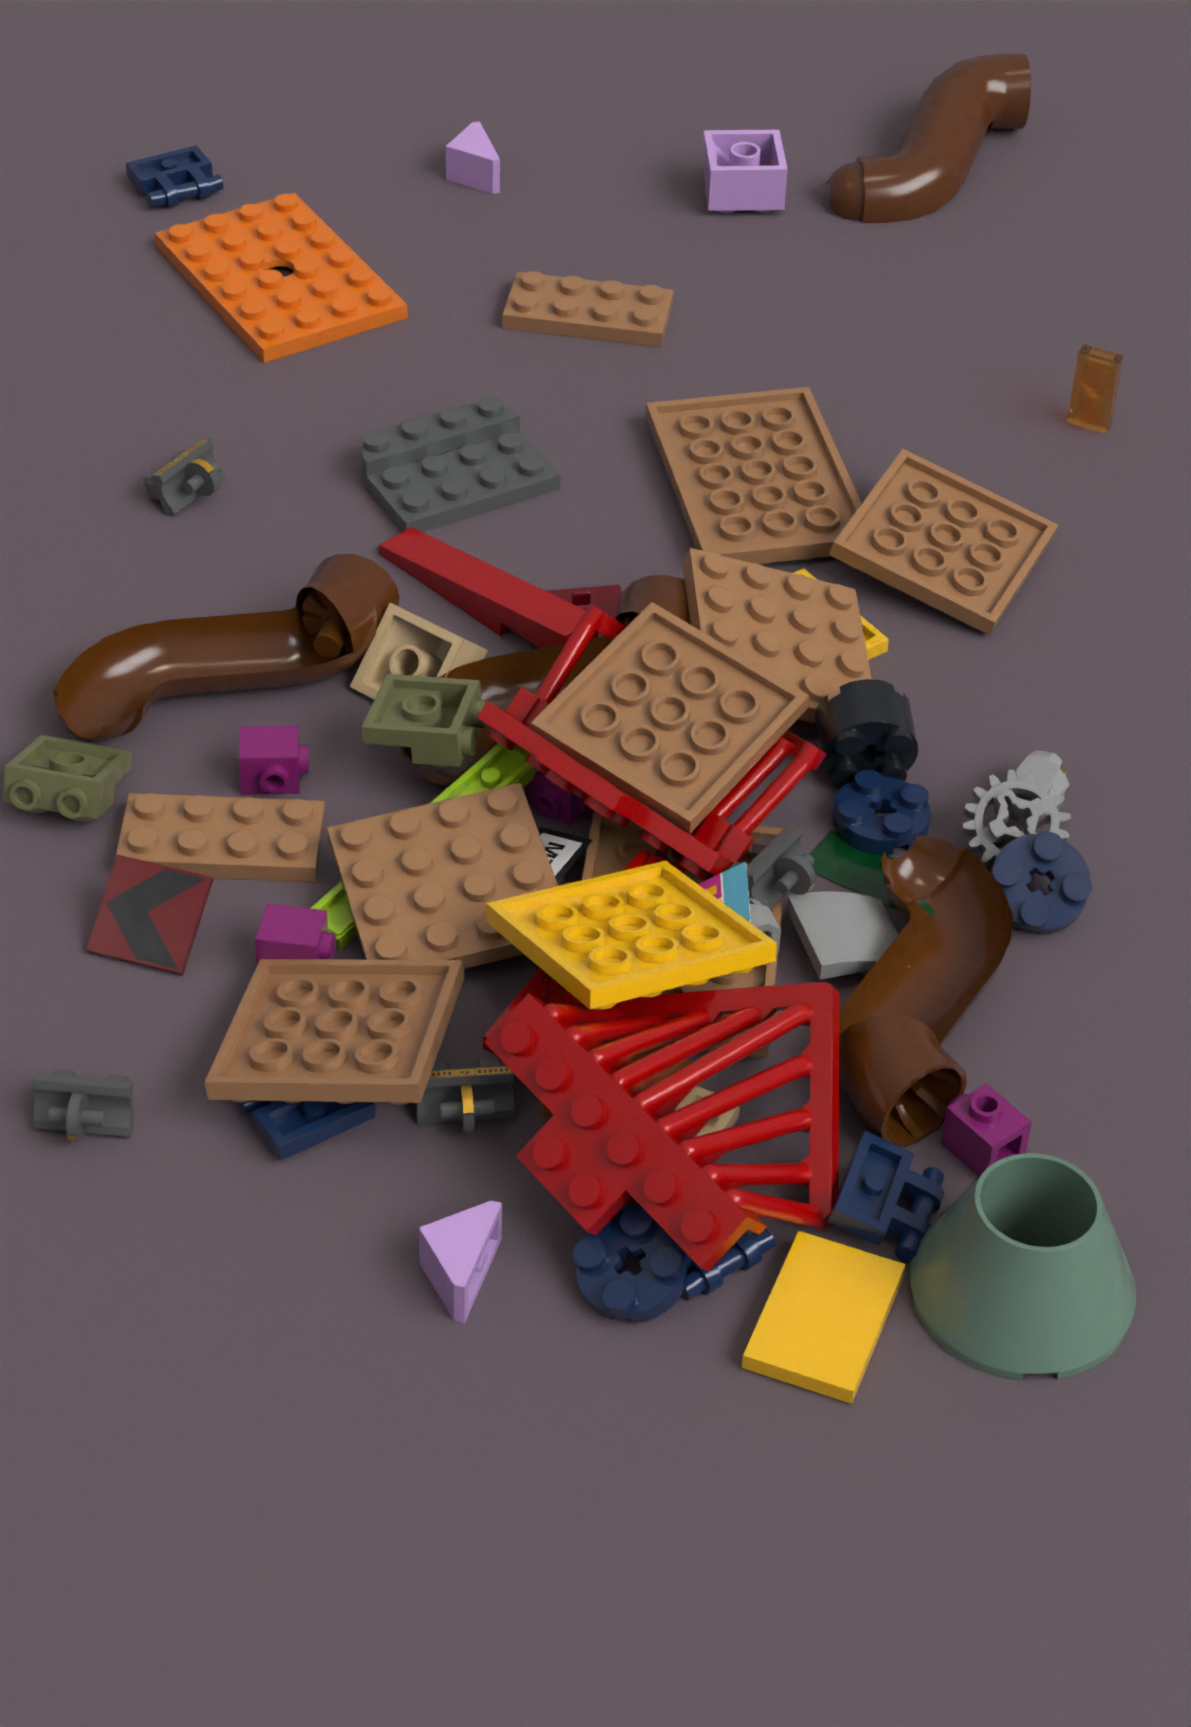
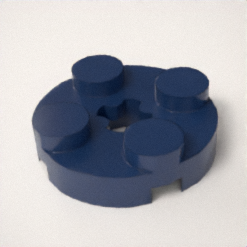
M862 770L855 775L854 781L845 784L837 792L834 799L832 822L834 827L837 824L842 830L841 838L848 845L860 851L875 855H883L886 852V855H892L894 847H902L909 844V850L917 836H927L931 818V809L928 803L929 793L921 785L909 784L900 779L882 776L874 770ZM874 813H884L885 815L877 817Z
M1048 831L1024 835L1009 842L998 853L990 871L1003 888L1013 913L1012 927L1020 931L1023 928L1030 932H1038L1037 935L1054 934L1070 926L1083 911L1092 891L1089 869L1081 854L1071 844L1063 841L1058 834ZM1037 873L1040 876H1047L1051 881L1048 885L1051 893L1044 896L1040 890L1031 892L1027 888L1032 880L1030 874Z
M640 1204L631 1205L624 1211L617 1212L596 1236L587 1233L573 1250V1258L576 1263L575 1276L578 1286L592 1308L603 1317L614 1320L612 1316L620 1319L630 1318L632 1323L652 1320L669 1310L679 1300L685 1289L686 1284L683 1280L687 1273V1265L690 1267V1257ZM632 1255L645 1256L640 1261V1266L643 1270L639 1274L633 1276L629 1271L619 1274V1269L623 1266V1261Z

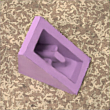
M480 121L472 122L446 145V180L487 193L497 194L500 193V158Z
M491 1200L419 1227V1264L452 1319L456 1322L465 1324L502 1240V1203Z

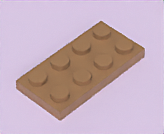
M537 271L517 272L502 314V329L662 347L674 304V290L663 289L657 285L637 286L622 284L615 280L603 282L586 280L578 276H551Z
M129 793L116 856L119 854L210 876L213 879L316 883L325 822V801Z

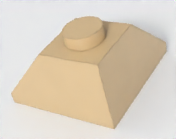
M389 603L376 630V635L370 643L350 687L375 699L386 674L440 677L459 666L484 659L488 650L395 604Z

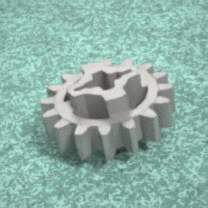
M1014 769L1008 770L1006 782L1001 783L992 774L988 778V791L976 786L972 796L978 804L966 803L964 808V815L974 819L963 823L962 834L975 836L968 843V851L974 853L982 850L981 863L987 867L993 861L995 862L998 853L1001 851L999 847H1005L1009 842L1018 837L1037 834L1036 828L1044 825V821L1049 820V832L1058 834L1063 841L1067 842L1069 833L1060 829V827L1069 825L1071 814L1058 812L1064 805L1065 797L1064 795H1056L1051 798L1049 793L1053 782L1047 780L1039 787L1034 784V772L1029 771L1024 781L1017 780ZM1015 795L1027 796L1033 800L1028 801L1025 799L1018 798ZM993 804L997 818L989 822L988 826L984 828L983 816L988 807ZM1009 816H1013L1017 822L1025 820L1024 831H1019L1016 826L1007 828Z

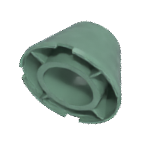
M1025 1153L1008 1156L993 1163L931 1224L920 1242L916 1256L910 1263L909 1280L914 1298L913 1307L926 1331L943 1349L957 1359L980 1371L995 1376L1023 1380L1024 1374L1056 1373V1378L1062 1379L1083 1373L1097 1366L1116 1351L1129 1332L1136 1307L1135 1279L1102 1197L1088 1175L1075 1165L1054 1156Z

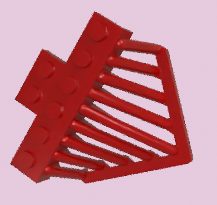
M590 604L535 695L521 686L506 711L487 701L477 718L492 727L487 734L488 737L510 751L514 749L516 744L528 751L529 754L525 759L527 763L546 774L545 777L554 784L585 800L583 803L608 819L611 818L624 827H627L630 820L644 829L640 836L642 840L664 854L669 846L684 855L679 864L703 880H705L709 873L716 876L726 871L734 862L742 861L755 841L749 835L811 769L817 770L826 753L787 730L690 834L637 799L620 791L618 786L605 780L587 766H582L573 760L574 757L531 730V722L556 698L596 630L613 641L626 628L625 625L593 604ZM789 755L794 757L791 763L733 825L726 821Z
M827 982L670 993L660 994L655 997H637L618 1002L612 1008L603 1010H590L584 1004H546L528 993L484 1041L553 1114L516 1157L588 1233L596 1236L628 1200L633 1197L700 1268L708 1272L748 1229L760 1235L767 1228L757 1216L804 1225L817 1231L826 1229L831 1224L827 1221L839 1192L840 996L838 990ZM723 1014H730V1015H728V1016H726V1017H724V1018L721 1019V1017L723 1016ZM798 1026H810V1044L799 1056L789 1058L672 1112L698 1084ZM740 1034L739 1036L719 1046L713 1051L707 1053L706 1055L700 1057L699 1059L693 1061L692 1063L665 1077L659 1082L653 1084L655 1080L664 1071ZM671 1043V1044H669V1045H667V1046H665V1047H663V1048H661V1049H659V1050H657V1051H655V1052H653V1053H651V1054H649V1055H647V1056H645V1057H643V1058H641V1059H639V1060H637V1061H635V1062H633V1063L627 1065V1064L629 1063V1061L633 1058V1056L639 1055V1054H641V1053H644V1052H647V1051H649V1050L655 1049V1048H657V1047L663 1046V1045H665V1044ZM810 1078V1100L800 1109H793L695 1137L710 1119L794 1080ZM798 1131L809 1132V1155L799 1163L714 1164L726 1152ZM770 1185L809 1186V1204L738 1188L740 1186Z

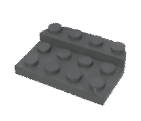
M494 396L484 397L478 403L447 408L425 417L410 419L404 423L382 430L369 431L363 436V484L401 532L410 527L425 532L559 490L561 475L519 430L520 416L513 410L504 407L503 401Z

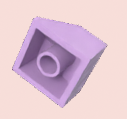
M704 130V182L708 211L731 213L734 211L755 210L760 213H768L773 210H785L788 168L780 130Z

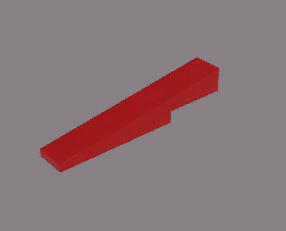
M413 527L379 545V554L499 636L513 630L538 648L566 644L586 611ZM597 630L591 639L598 638Z

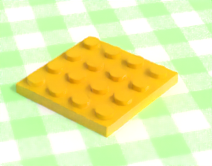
M667 861L486 903V923L590 1010L609 1009L618 1002L637 997H655L668 989L684 985H701L708 982L711 978L730 973H748L757 966L776 962V941Z

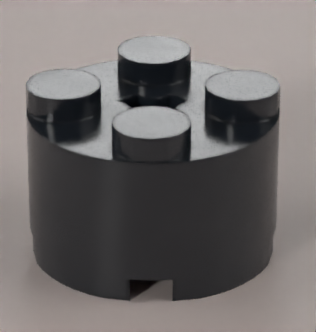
M875 679L856 680L840 686V694L834 696L829 701L826 695L818 704L815 712L819 746L820 750L826 753L822 764L834 786L842 788L845 784L854 781L855 775L862 770H874L882 776L902 781L906 780L907 771L912 767L918 755V743L910 702L904 693L902 696L895 692L894 685L886 681Z

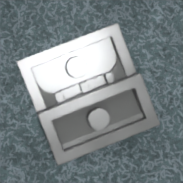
M837 891L788 895L786 910L820 980L859 972L865 978L898 936L881 899L858 893Z

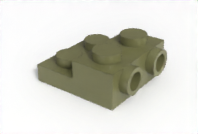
M386 674L361 727L363 744H376L387 748L411 747L412 763L427 764L438 768L460 767L464 756H474L478 743L477 728L485 729L487 727L486 723L477 718L487 700H482L480 680Z
M40 735L5 765L3 802L14 804L17 808L30 813L59 812L74 821L87 822L98 819L114 804L115 785L132 769L133 751Z

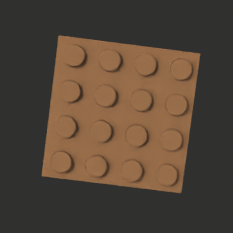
M902 449L834 540L829 555L852 568H856L886 583L892 588H896L926 603L932 608H936L966 623L972 628L990 635L1051 543L1059 525L918 455Z
M693 548L688 549L682 563L690 624L808 694V708L798 719L816 723L815 712L817 706L826 695L829 701L834 696L840 694V686L856 680L872 679L856 589L765 567L757 563H749L721 556L717 553H709Z
M651 602L531 722V730L574 757L573 760L582 766H587L605 780L618 786L620 791L637 799L690 834L776 743L779 737L806 711L809 705V695Z
M521 782L327 827L329 843L365 960H462L463 969L524 955L486 923V903L558 886Z
M260 959L204 1083L208 1100H231L233 1102H247L250 1100L284 1101L286 1103L322 1101L340 1104L389 1102L394 1105L421 1103L465 978L462 960Z

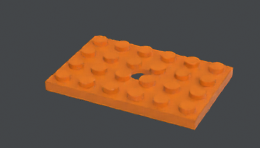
M295 193L280 194L271 200L257 204H245L236 210L222 214H211L205 217V219L187 224H176L167 230L155 233L157 249L263 363L408 318L407 304ZM282 266L288 267L294 272L282 277L279 271L272 269Z

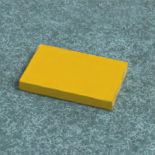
M798 1230L742 1358V1368L852 1404L903 1280L906 1264Z

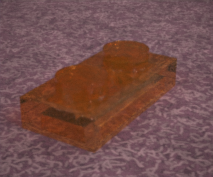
M1083 344L1077 355L1067 423L1104 434L1108 432L1112 426L1124 355Z

